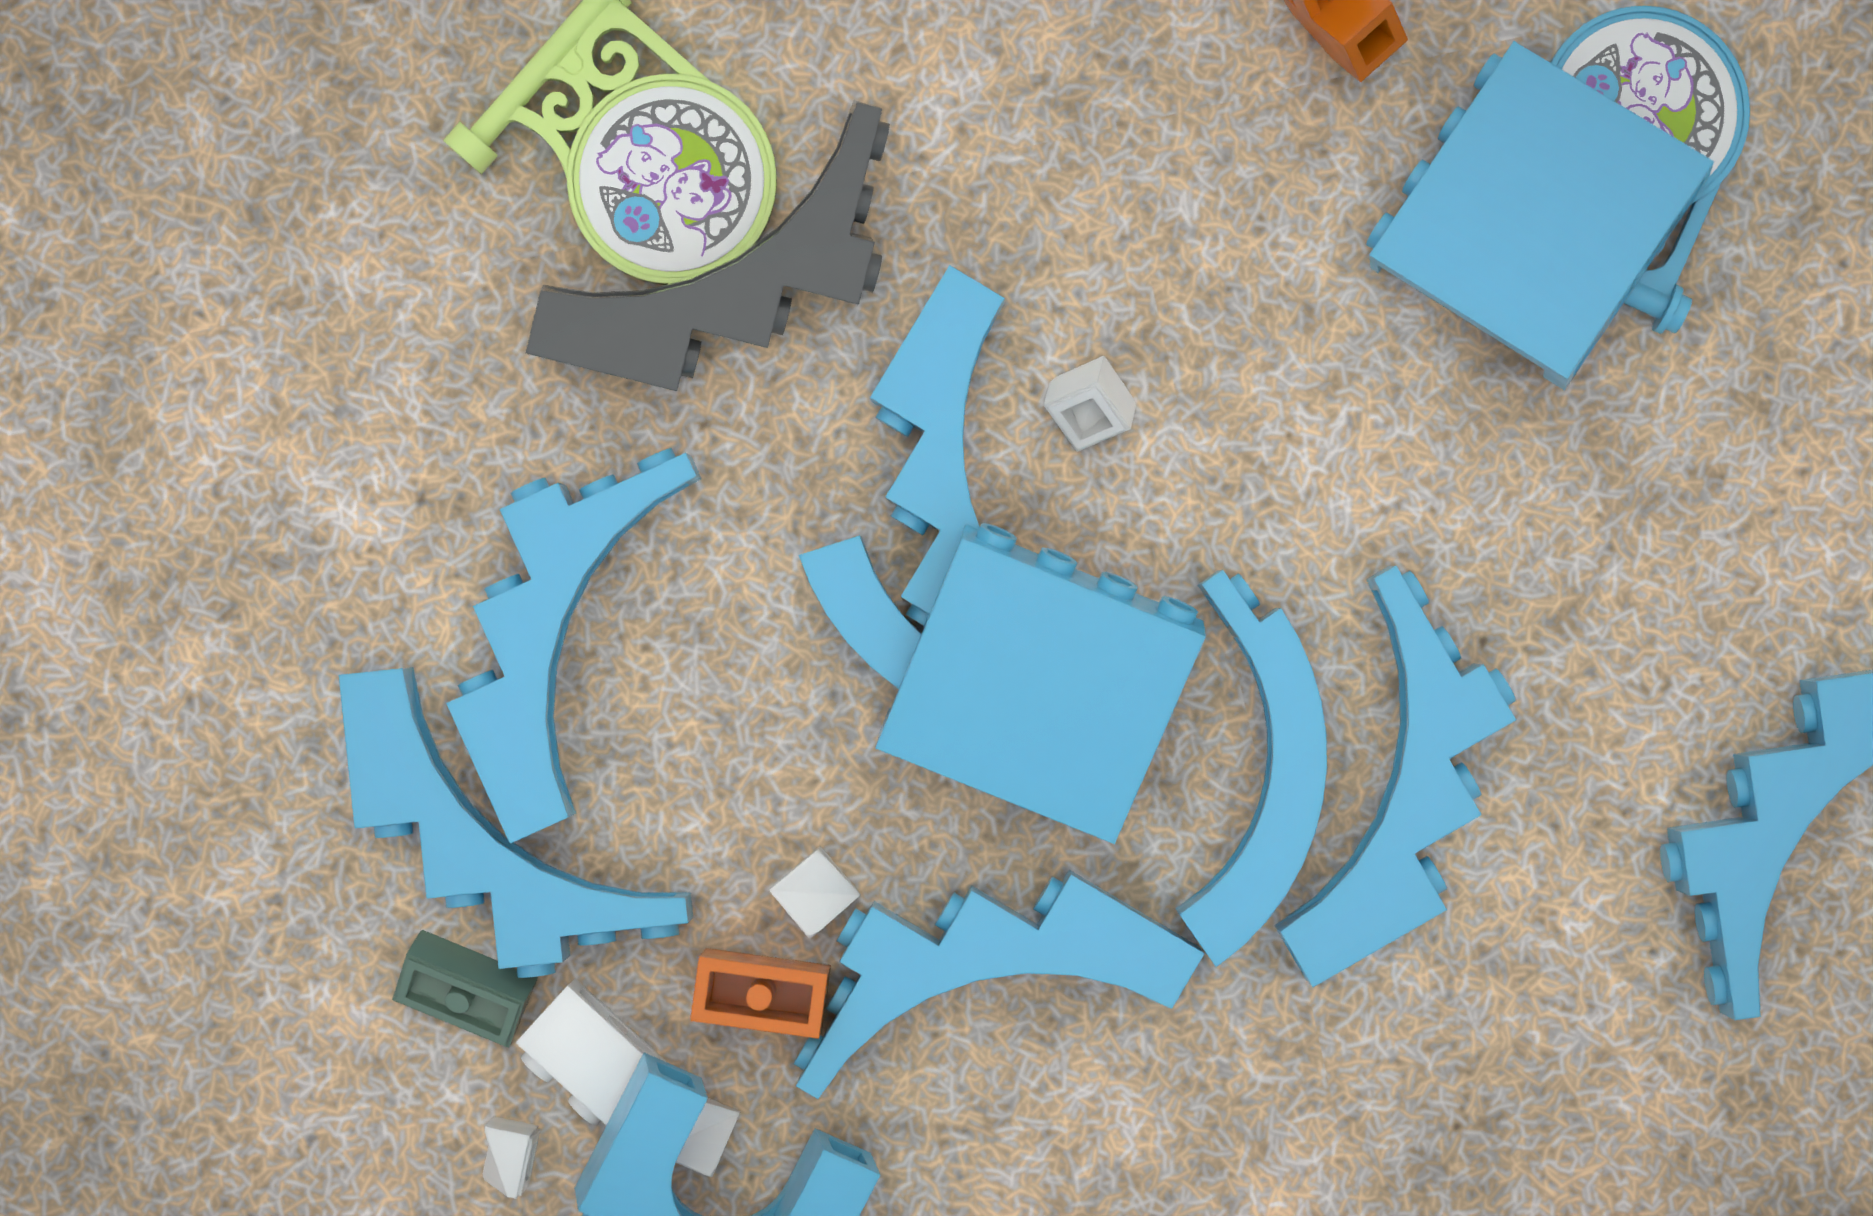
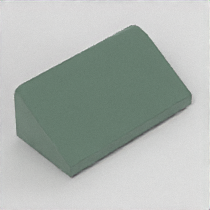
M421 930L406 954L392 1000L509 1048L537 982V977L519 978L517 977V968L515 967L499 969L498 960Z

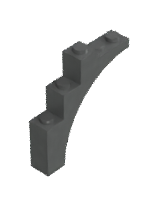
M853 100L838 145L811 191L776 229L738 257L691 279L646 290L588 292L543 285L538 298L526 354L677 391L681 376L693 378L702 341L690 338L692 329L768 348L771 334L783 336L787 324L792 298L781 296L784 286L859 305L862 290L873 293L882 262V255L872 253L875 242L871 237L851 232L853 222L865 223L871 204L874 187L863 184L869 159L881 161L890 124L880 121L882 108Z

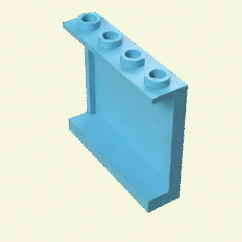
M1513 41L1503 57L1494 53L1487 60L1474 82V87L1480 90L1467 111L1458 106L1449 116L1438 136V140L1443 142L1444 145L1431 164L1423 159L1417 164L1402 189V193L1406 194L1408 198L1395 217L1389 213H1385L1371 232L1366 245L1373 249L1369 254L1370 268L1379 273L1383 268L1544 369L1543 378L1565 391L1708 180L1715 161Z
M981 523L978 530L965 524L959 545L891 709L889 708L881 726L875 749L1115 844L1206 638L1204 621L1196 618L1198 611L1183 601L1162 596L1159 603L1137 594L1138 587L1133 582L1119 575L1102 572L1100 578L1075 569L1077 561L1062 552L1043 547L1038 554L1015 545L1017 537L1000 527Z

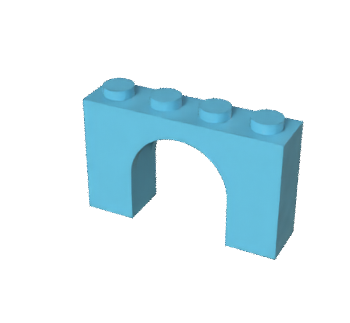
M645 1052L643 1053L574 1188L578 1211L583 1213L582 1216H702L682 1203L672 1189V1174L676 1160L708 1099L701 1077ZM815 1128L783 1190L768 1206L750 1216H860L881 1174L870 1152Z

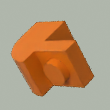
M1284 0L1295 18L1329 56L1359 82L1368 77L1408 41L1394 5L1390 0Z

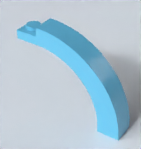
M859 535L800 554L799 558L809 583L834 626L846 642L871 668L899 689L922 633L900 612L886 593L874 571L863 538Z
M1218 570L1199 583L1198 587L1234 637L1255 677L1265 715L1267 759L1259 802L1251 823L1237 849L1223 868L1202 889L1175 908L1215 967H1218L1243 947L1267 922L1287 895L1303 866L1315 836L1324 799L1327 773V736L1322 701L1313 669L1297 633L1281 608H1274L1260 619H1257L1252 610L1259 606L1260 603L1251 588L1239 573L1229 579L1224 570Z

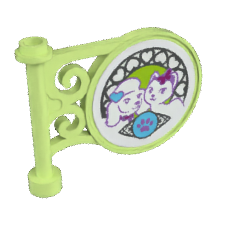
M582 0L470 130L459 121L443 141L482 175L498 157L489 146L509 123L517 122L536 132L552 147L563 166L567 178L568 198L572 213L586 240L608 263L639 280L663 285L696 277L738 257L760 239L771 217L776 197L777 173L775 159L766 132L759 120L739 98L718 84L708 80L628 9L632 4L631 0ZM610 31H625L639 39L677 74H658L635 80L640 69L639 57L633 47L622 40L610 41L604 45L601 51V59L607 64L611 63L616 55L624 56L626 63L623 70L614 76L601 74L595 67L593 58L596 43L604 34ZM551 80L564 82L574 88L580 97L578 112L574 116L565 119L558 116L555 110L558 106L567 108L569 105L566 95L561 92H552L545 97L542 103L543 117L524 106L546 81ZM589 84L596 89L611 93L594 107V96ZM577 131L571 150L558 132Z

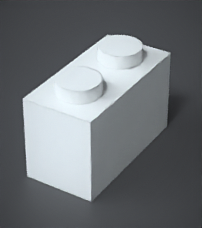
M576 978L566 986L516 1041V1044L525 1051L521 1056L524 1064L536 1076L546 1082H550L555 1078L572 1094L568 1099L572 1108L593 1125H597L600 1121L607 1125L644 1052L667 1062Z

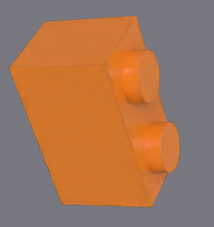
M705 948L698 959L690 1021L819 1039L823 1029L831 965Z

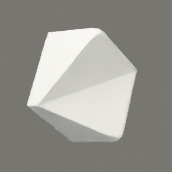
M1101 356L1052 379L1049 383L1044 407L1078 452L1130 430L1136 403L1105 356Z
M821 846L776 882L769 890L810 939L861 895Z
M708 1098L676 1163L703 1175L713 1177L740 1111Z
M493 1116L484 1126L489 1145L482 1177L506 1197L517 1199L530 1184L541 1129H538V1125Z

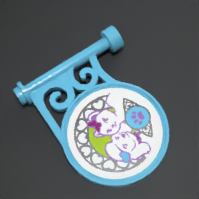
M1631 6L1606 12L1582 25L1562 44L1552 57L1550 63L1715 161L1708 180L1691 203L1692 206L1670 255L1661 267L1645 271L1624 303L1655 317L1652 331L1662 334L1665 330H1668L1675 334L1685 321L1692 304V298L1683 295L1684 288L1676 283L1721 182L1735 166L1743 150L1749 129L1750 100L1747 84L1736 58L1722 39L1700 21L1672 9L1656 6ZM1664 243V245L1662 246V248L1660 249V251L1658 252V254H1659V253L1662 251V249L1665 247V243Z

